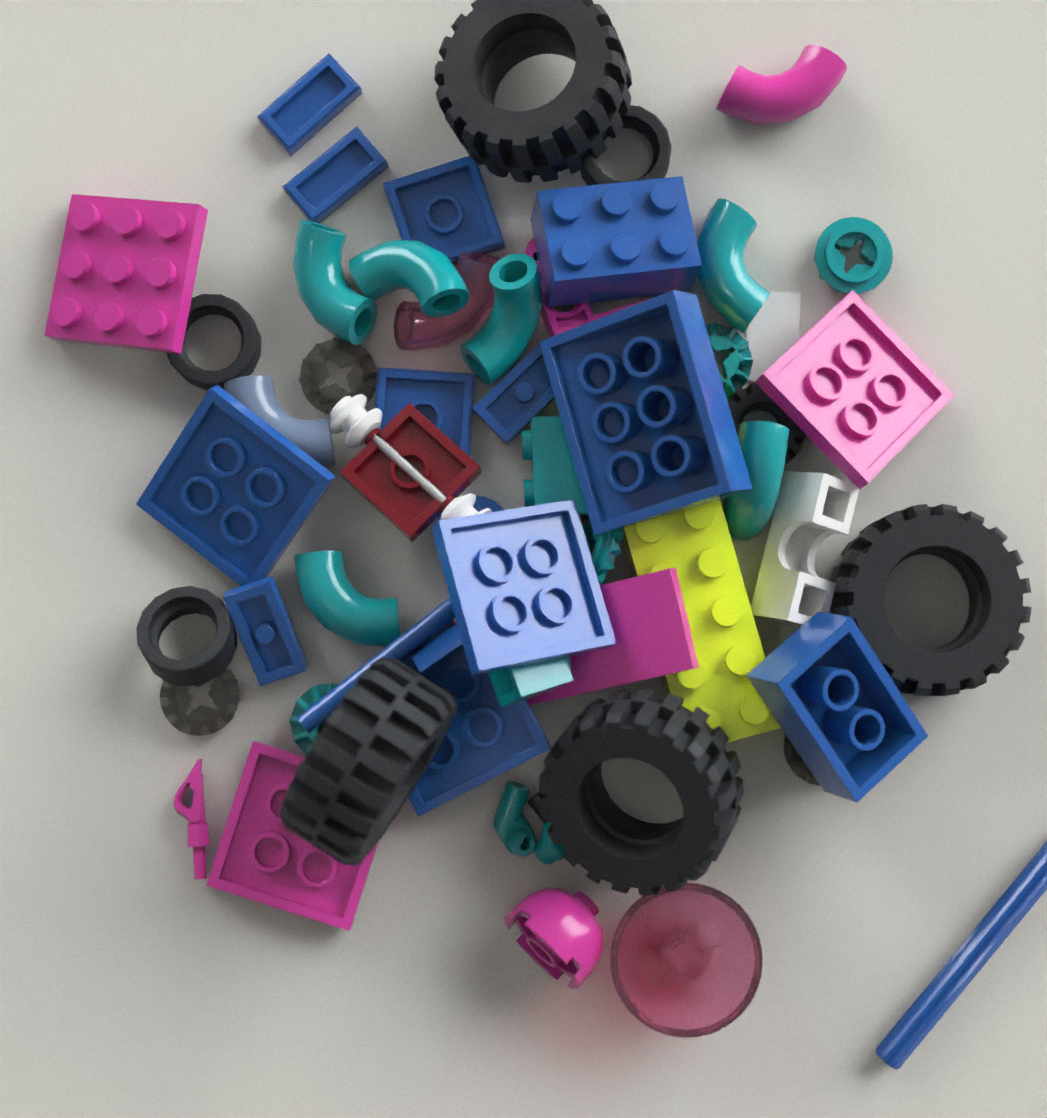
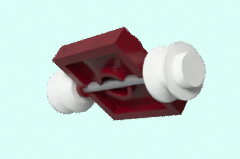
M363 394L354 397L346 396L333 407L330 413V418L332 419L329 427L330 432L339 434L345 431L348 434L345 440V445L348 448H355L366 444L339 471L341 477L411 542L440 514V520L492 512L490 508L478 512L473 507L476 501V496L473 493L459 496L482 473L481 466L412 404L408 403L382 430H380L382 411L376 408L367 412L364 409L367 398Z

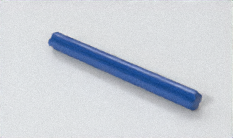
M1047 841L876 1048L878 1057L891 1068L897 1070L904 1064L1047 890Z

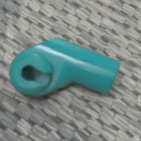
M507 781L494 816L493 825L502 843L510 853L518 857H526L534 852L537 844L534 831L522 812L530 788L515 781Z

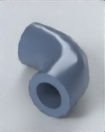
M243 376L224 383V390L323 467L336 466L328 418L299 420L287 414L278 403L274 392L273 378L270 376Z

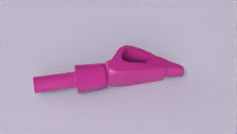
M203 759L196 761L186 780L177 790L173 800L176 812L187 819L189 823L187 825V847H193L195 880L207 878L205 846H210L208 823H206L203 774L201 773ZM189 785L194 790L191 807L184 806L182 803L183 795Z

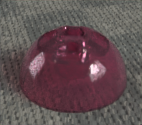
M686 883L684 888L673 892H666L664 886H661L657 895L640 897L624 913L612 939L610 950L611 975L621 1001L641 1023L669 1036L684 1038L700 1037L712 1034L728 1026L749 1006L758 989L762 974V947L752 920L745 910L731 897L703 884ZM680 938H682V942L676 944L673 948L669 947V945L672 946L675 942L680 941Z

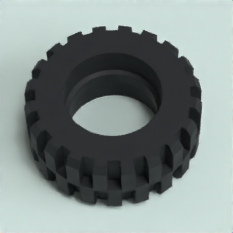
M592 0L474 1L471 4L473 10L467 16L461 13L451 27L454 31L452 38L446 36L443 39L439 49V54L443 61H438L435 65L434 80L439 86L436 91L439 107L461 145L464 146L469 156L478 165H485L490 173L501 178L507 177L510 172L515 182L530 183L533 176L539 175L543 182L558 180V172L569 169L572 175L583 169V160L590 155L597 159L607 150L604 141L608 136L613 139L617 137L624 125L619 114L625 115L629 112L631 95L628 90L632 85L631 71L609 15L601 5L594 4ZM541 54H557L575 61L574 71L568 84L558 96L547 104L527 111H509L494 106L495 95L502 79L514 66L523 60Z
M921 504L895 511L861 530L860 535L855 540L850 541L842 551L843 559L840 565L835 566L830 581L836 583L830 610H833L834 614L852 617L900 693L912 694L914 696H948L959 694L960 691L965 689H975L987 682L986 677L988 675L1000 673L1010 663L1006 656L1010 651L1019 650L1025 638L1018 631L1021 623L1030 622L1032 607L1023 606V594L1030 593L1031 587L1029 577L1020 579L1016 566L1024 562L1017 550L1008 552L1002 543L1008 537L998 527L986 528L982 525L984 517L972 511L962 514L958 512L957 506L940 504L935 507ZM916 555H935L950 563L959 572L968 590L969 613L963 630L955 640L937 648H922L907 643L896 633L885 610L884 592L890 573L899 563Z
M380 658L372 663L369 670L363 672L356 684L345 694L337 709L332 712L326 721V725L310 746L305 759L299 765L296 776L290 783L285 793L286 798L280 807L281 812L279 814L285 828L342 865L360 864L366 855L373 850L378 840L385 834L392 821L395 820L441 746L443 738L449 731L452 720L457 713L458 706L453 695L395 658Z
M640 688L633 698H631L630 692L627 690L611 693L606 701L598 698L589 704L580 715H577L549 750L544 760L546 768L539 776L538 790L544 795L539 802L540 813L543 820L551 821L547 833L553 844L556 846L561 843L566 850L563 857L573 867L579 864L587 870L588 873L585 877L597 884L600 883L601 879L612 883L611 890L625 894L629 892L630 888H638L639 895H657L661 886H664L666 892H673L684 888L688 879L698 880L708 871L711 863L717 860L741 811L739 803L744 795V780L740 776H736L741 767L737 753L733 750L727 752L725 749L729 740L728 736L720 726L712 729L706 723L710 715L698 706L694 712L682 706L684 698L671 693L664 700L657 698L656 690ZM617 758H630L645 762L658 769L670 780L677 790L682 803L683 817L668 823H649L625 813L614 803L604 786L601 772L602 762Z

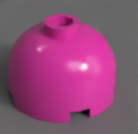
M547 887L528 894L504 916L505 925L508 930L516 923L519 930L523 933L516 942L535 963L556 980L563 973L572 978L567 987L572 989L578 988L590 976L601 959L604 948L603 929L595 918L599 913V909L588 896L580 891L572 895L560 888Z

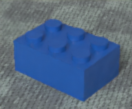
M682 176L537 191L530 220L547 307L662 295L672 290L690 292L702 263Z
M818 611L746 675L822 789L827 793L859 802L928 737L852 617Z

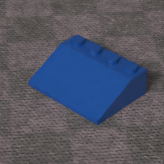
M672 290L539 341L594 535L702 506L753 489L696 294Z

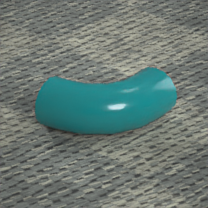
M719 198L709 210L696 240L702 263L697 276L709 304L730 325L744 333L771 292L760 286L748 274L744 264V249L750 236L757 228L756 221L737 204Z
M300 220L296 233L293 269L300 298L316 323L346 342L354 345L362 344L369 337L376 323L377 305L374 300L362 296L353 290L344 277L341 261L347 234L327 225Z
M389 240L367 249L349 260L350 271L355 282L362 292L374 301L398 289H408L417 297L423 313L432 318L451 315L463 308L469 301L470 294L465 281L447 255L424 242Z
M526 254L507 255L492 266L489 272V280L494 292L491 313L476 334L460 346V352L465 363L475 376L486 385H491L498 380L523 355L537 330L543 307L541 278L536 261Z
M747 421L739 425L738 439L753 489L727 497L722 504L730 536L733 539L749 541L758 537L772 517L785 466L789 429L786 426L768 421Z
M313 551L294 556L295 572L303 601L325 629L352 644L384 648L400 636L397 597L372 598L357 591L348 580L345 570L344 552Z

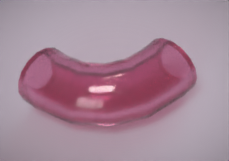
M462 252L459 254L456 270L465 281L470 297L463 308L451 315L432 318L423 313L419 301L401 302L395 313L393 327L394 338L398 348L406 351H420L446 347L472 332L492 309L494 292L489 280V272L492 266L501 258L478 252Z

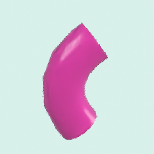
M806 45L793 66L781 74L765 76L738 65L719 100L716 110L730 117L757 125L791 122L822 105L841 82L847 70V65L837 54L818 45Z

